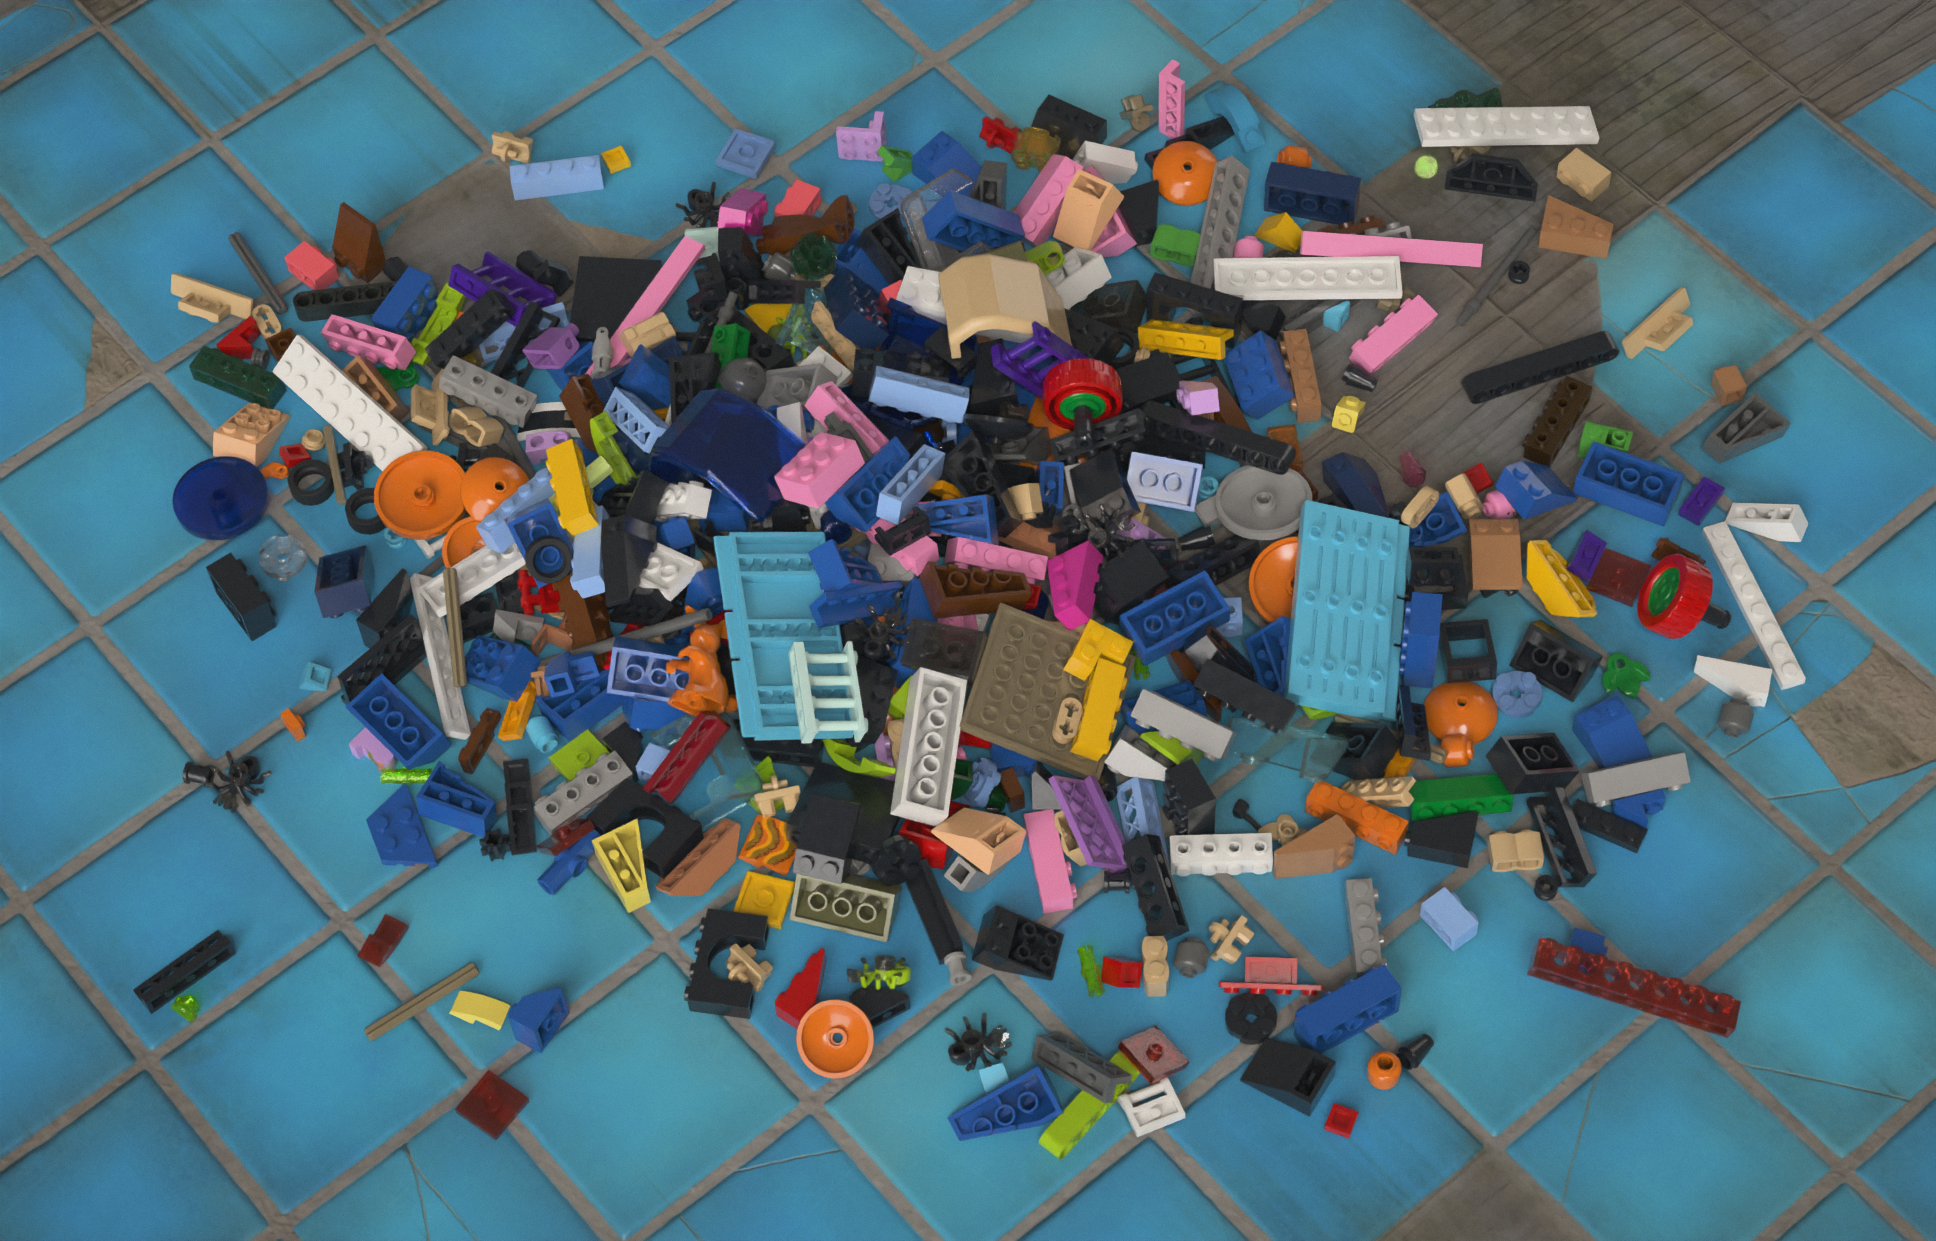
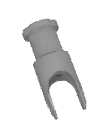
M605 327L598 328L596 332V339L592 348V361L594 362V370L591 371L592 379L610 369V363L613 361V348L608 337V329Z

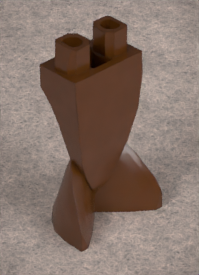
M843 195L836 198L821 218L801 214L775 217L771 225L763 227V238H759L756 241L758 252L771 255L775 252H780L785 255L794 246L811 239L837 244L847 243L850 240L855 225L854 213L848 196Z

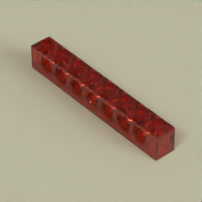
M1539 938L1534 945L1527 972L1529 976L1728 1038L1736 1029L1741 1001L1734 999L1729 994H1717L1709 991L1704 986L1685 984L1681 979L1666 978L1658 975L1653 970H1641L1627 962L1609 960L1605 955L1590 954L1577 946L1568 947L1559 944L1551 938ZM1554 958L1560 959L1564 965L1557 964ZM1579 966L1587 968L1589 973L1582 972ZM1604 974L1612 976L1614 981L1606 979ZM1630 982L1636 983L1639 989H1634ZM1655 990L1661 991L1664 997L1658 996ZM1680 998L1686 999L1689 1005L1683 1004ZM1705 1006H1710L1714 1013L1707 1011Z

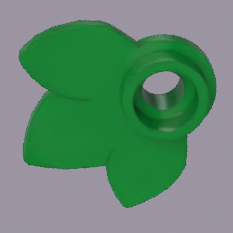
M412 361L405 371L398 368L390 369L387 366L377 367L394 391L401 388H412L420 379L418 371L413 368Z
M1614 653L1607 660V671L1602 676V685L1606 693L1613 692L1618 688L1624 695L1635 699L1640 689V682L1649 681L1651 677L1648 669L1641 662L1631 661L1623 653ZM1616 661L1622 662L1623 668L1618 667Z

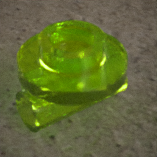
M1422 156L1415 163L1417 175L1425 179L1433 177L1438 173L1440 167L1431 156Z
M183 995L176 997L171 1009L189 1023H193L197 1018L196 1014L200 1009V1005L194 997Z

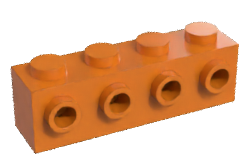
M1317 779L1306 798L1305 813L1322 821H1326L1338 814L1356 837L1394 855L1397 854L1405 840L1409 821L1323 780Z

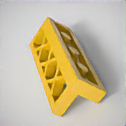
M1154 319L1138 327L1140 350L1144 346L1150 351L1159 349L1163 353L1168 352L1222 360L1226 357L1225 341L1234 336V329Z

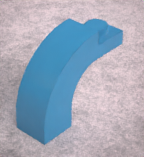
M1227 84L1205 94L1213 115H1223L1231 125L1243 153L1265 144L1257 125L1259 119L1251 104L1240 90L1233 85Z

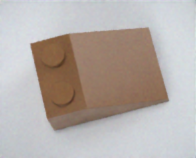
M1469 519L1467 542L1473 590H1521L1522 567L1518 519Z
M1336 814L1275 850L1273 876L1279 879L1333 873L1338 869H1345L1353 861L1356 836L1342 818Z

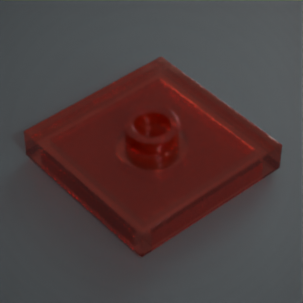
M1605 548L1587 585V590L1633 607L1642 585L1651 570V565Z
M576 818L569 824L557 829L554 832L555 834L537 845V848L542 854L557 856L593 831L595 826L591 820Z
M1153 1026L1121 1041L1117 1047L1150 1084L1187 1068L1190 1063L1157 1026Z
M488 1070L458 1104L455 1111L496 1141L530 1101L527 1096Z

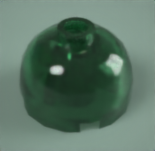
M814 232L801 237L793 245L790 254V262L794 271L802 278L813 281L825 278L831 274L836 268L834 265L837 259L836 250L829 239L824 236L821 238Z

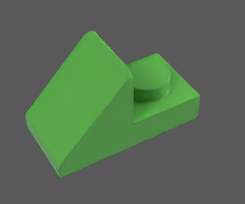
M881 145L877 153L883 158L884 165L882 171L893 182L913 172L911 157L914 155L909 150Z

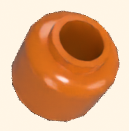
M1287 145L1283 150L1279 151L1277 163L1310 169L1312 157L1308 155L1305 147Z
M1465 734L1445 736L1441 740V745H1437V747L1447 751V758L1443 763L1447 768L1468 766L1470 761L1474 759L1473 741L1469 740Z
M1380 1051L1370 1057L1367 1065V1078L1371 1085L1380 1090H1388L1394 1088L1399 1083L1402 1064L1394 1053Z

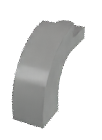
M958 856L944 874V877L962 892H973L992 881L1012 859L987 875L965 857Z

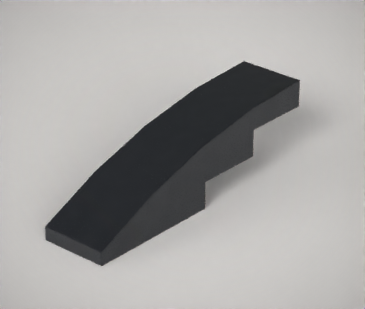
M1222 116L1186 128L1185 135L1167 140L1165 147L1180 141H1192L1211 150L1235 133L1227 119ZM1164 148L1145 154L1144 160L1152 170L1156 157Z
M526 758L504 761L506 811L511 855L536 853V830L529 760Z

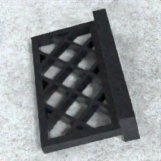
M410 614L337 676L343 692L341 700L344 704L348 705L381 673L395 685L427 658L425 645L414 616Z

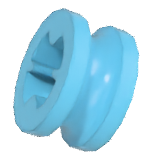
M1210 476L1201 478L1198 496L1203 500L1215 496L1219 487L1218 481ZM1208 486H1211L1212 490L1208 489V491H1205L1204 487L1208 488Z
M386 528L384 537L389 547L398 549L406 544L407 538L396 536L397 539H392L391 536L395 537V533Z

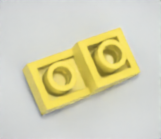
M459 991L449 1014L471 1024L477 1020L500 1030L511 1005L481 994Z

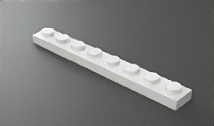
M1726 521L1704 527L1702 535L1770 669H1772V673L1781 690L1804 684L1806 678Z
M414 573L410 578V583L444 733L447 737L466 740L471 732L461 689L453 686L450 644L444 616L439 618L417 589L434 577Z

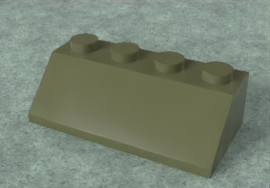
M797 874L789 920L887 943L898 912L902 886L895 884L887 886L882 881L852 874L842 884Z

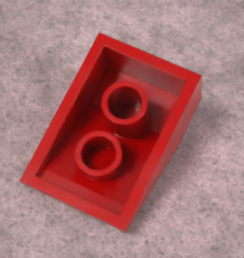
M950 801L948 817L945 820L963 808L970 809V806ZM906 819L899 830V835L906 836L918 845L921 852V860L927 858L930 867L944 869L954 849L931 833V830L936 826Z

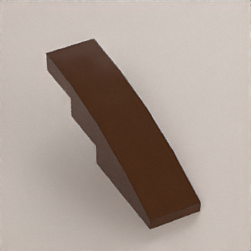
M1217 376L1200 381L1212 382L1218 388L1220 411L1214 412L1215 421L1252 432L1243 413ZM1239 462L1241 467L1247 465Z
M1177 649L1165 655L1180 683L1188 680L1192 684L1195 683L1200 671H1196L1193 662L1186 656L1185 652L1179 653ZM1213 696L1210 700L1202 697L1206 713L1214 721L1220 722L1222 708L1219 705V700Z

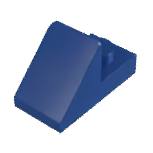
M1663 789L1614 800L1611 813L1647 828L1648 819L1646 814L1653 815L1663 810L1666 797Z

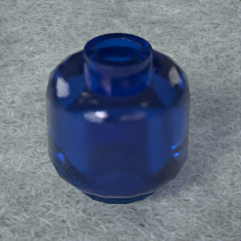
M830 510L823 513L820 518L821 532H825L826 542L833 539L838 545L845 543L852 536V526L837 519Z

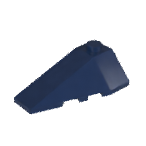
M671 336L648 348L668 365L669 358L684 356L675 336ZM632 357L590 380L603 404H607L615 387L628 391L619 384V381ZM616 404V406H615L613 412L617 411V404ZM628 412L625 413V419L628 418Z
M1341 452L1322 461L1323 482L1348 509L1391 518L1389 517V511L1377 473L1365 459Z

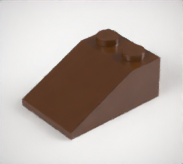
M343 202L340 204L332 246L335 254L334 259L340 267L349 269L355 278H361L366 283H369L383 271L386 261L378 231L373 222Z

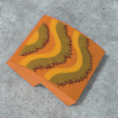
M757 814L737 858L759 869L764 866L786 876L795 858L797 844L787 841L786 822L772 817L763 818L762 815Z

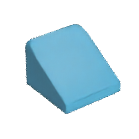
M1346 300L1327 309L1324 312L1323 325L1337 332L1340 331L1349 317L1350 301Z
M309 661L303 669L299 688L326 692L332 669Z
M1003 1062L978 1071L985 1095L1009 1083Z

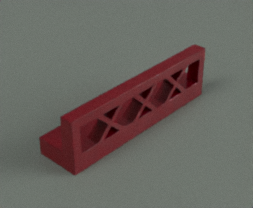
M714 710L700 711L643 789L648 793L658 792L668 803H674L731 726Z

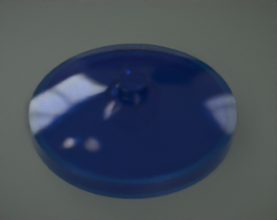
M214 457L196 464L180 478L173 493V509L180 525L190 534L206 540H226L247 532L260 521L268 506L269 490L263 474L252 463L237 457Z

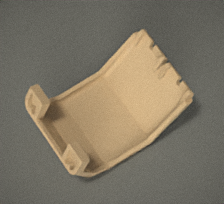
M980 254L961 257L938 274L952 359L961 358L960 343L978 331L1002 329L1033 335L1032 322L1034 321L1047 327L1052 333L1072 346L1063 300L1036 263L993 254Z

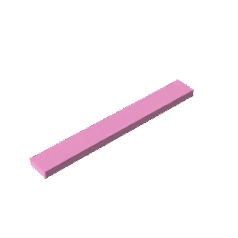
M1302 231L1300 254L1332 257L1399 256L1401 262L1481 267L1483 244Z
M684 236L611 337L610 344L613 348V361L610 363V368L625 361L629 356L627 349L620 340L621 332L660 313L705 250L704 244ZM593 362V364L590 366V368L588 369V371L585 373V374H589L590 377H591V371L594 370V362Z

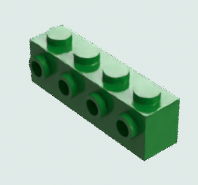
M738 324L714 326L711 352H716L722 365L720 371L733 359L739 357L747 358L751 331ZM717 379L710 402L738 406L723 396L721 382L718 384Z
M1498 774L1416 781L1409 790V793L1414 798L1411 805L1408 806L1412 821L1435 819L1468 812H1478V815L1512 812L1513 794H1510L1505 788Z

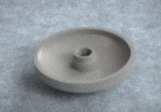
M1247 465L1235 470L1221 482L1216 492V511L1222 524L1238 536L1257 540L1279 539L1299 529L1301 507L1306 500L1312 501V491L1304 477L1289 468L1286 474L1279 475Z

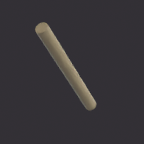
M327 425L323 427L333 485L337 504L343 505L346 503V496L332 426Z

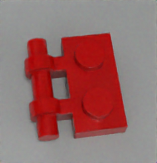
M520 570L518 572L519 579L517 583L522 594L520 604L524 608L525 615H533V607L539 605L541 614L562 612L558 605V601L561 600L559 591H554L552 583L538 588L534 578L528 575L527 570ZM537 587L538 594L531 595V588Z

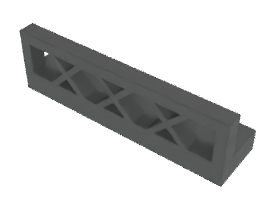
M1361 299L1310 300L1286 315L1283 323L1284 330L1281 328L1278 336L1283 340V331L1307 329V334L1323 325L1324 312L1327 309L1346 300L1350 301V307L1360 302Z
M1054 1032L1037 1035L1032 1060L1103 1103L1112 1102L1116 1085L1131 1082V1074L1062 1033Z

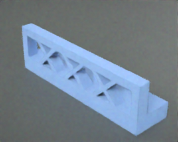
M563 302L542 308L543 311L560 318L558 325L564 324L566 327L569 324ZM543 317L538 325L540 331L547 329L552 321ZM505 321L479 345L484 363L497 360L516 328L515 326ZM492 345L499 347L496 352L487 354L485 351L486 347Z
M617 387L614 388L603 412L607 411L611 420L644 452H651L658 437L672 441L676 432L636 394ZM616 404H617V411L613 412V410H614V408H615V406H616ZM628 412V420L625 421V413ZM638 422V430L635 431V423ZM650 432L645 442V433Z
M1133 777L1117 786V800L1124 838L1127 843L1132 841L1137 830L1140 831L1141 836L1145 834L1160 836L1169 864L1154 782L1144 778ZM1132 788L1133 793L1129 802H1127L1125 792ZM1134 808L1137 815L1133 824H1131L1129 817Z

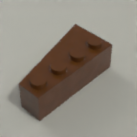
M589 374L574 376L570 379L559 397L585 447L596 453L590 429V419L603 413L606 405L600 401L590 381L592 378Z
M928 561L919 577L934 619L996 613L1000 602L1018 610H1023L1032 594L1025 573L995 569L993 572H987L979 567L963 569L958 568V565L955 564L939 566L937 562Z
M571 573L561 581L552 583L554 591H559L561 600L558 601L560 611H564L567 616L568 623L565 624V628L571 639L575 642V644L571 645L572 650L614 637L610 629V614L607 610L605 592L582 599L578 591L574 590L571 586L570 577L573 574ZM608 652L595 655L601 671L605 670L603 664L607 659L606 655Z

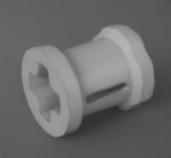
M953 952L944 957V964L948 966L950 972L949 980L951 985L965 984L972 979L971 972L967 970L965 962L967 956L965 952Z

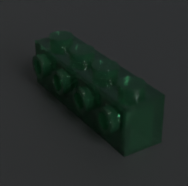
M203 346L189 365L194 380L248 402L257 403L268 409H274L287 391L284 382L273 372L263 370L256 364L246 363L236 356L226 355L217 348L212 349Z

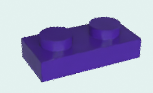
M1703 477L1680 507L1678 515L1699 526L1724 494L1725 488Z
M1586 530L1577 544L1567 570L1587 582L1591 579L1607 543Z

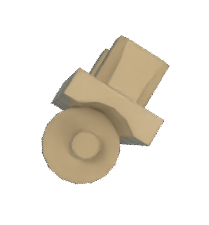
M507 131L503 133L494 132L492 134V154L501 156V161L509 162L512 159L526 164L531 161L532 138L524 137L519 139Z
M776 774L770 775L771 782L762 784L763 791L768 792L754 794L756 807L759 806L763 818L776 815L774 803L784 802L786 813L793 812L800 798L799 785L779 789L788 786L787 779L777 781Z
M1243 915L1237 921H1234L1229 929H1227L1229 922L1226 919H1223L1221 923H1211L1209 931L1213 935L1210 941L1217 943L1221 939L1210 956L1213 960L1217 961L1222 958L1230 964L1237 961L1242 951L1232 945V942L1236 939L1245 946L1255 934L1245 925L1248 919Z
M737 944L730 947L731 954L726 962L727 968L731 971L728 975V980L751 984L754 987V991L759 992L763 989L765 980L771 976L772 965L767 961L757 964L754 961L757 953L750 944L741 948Z

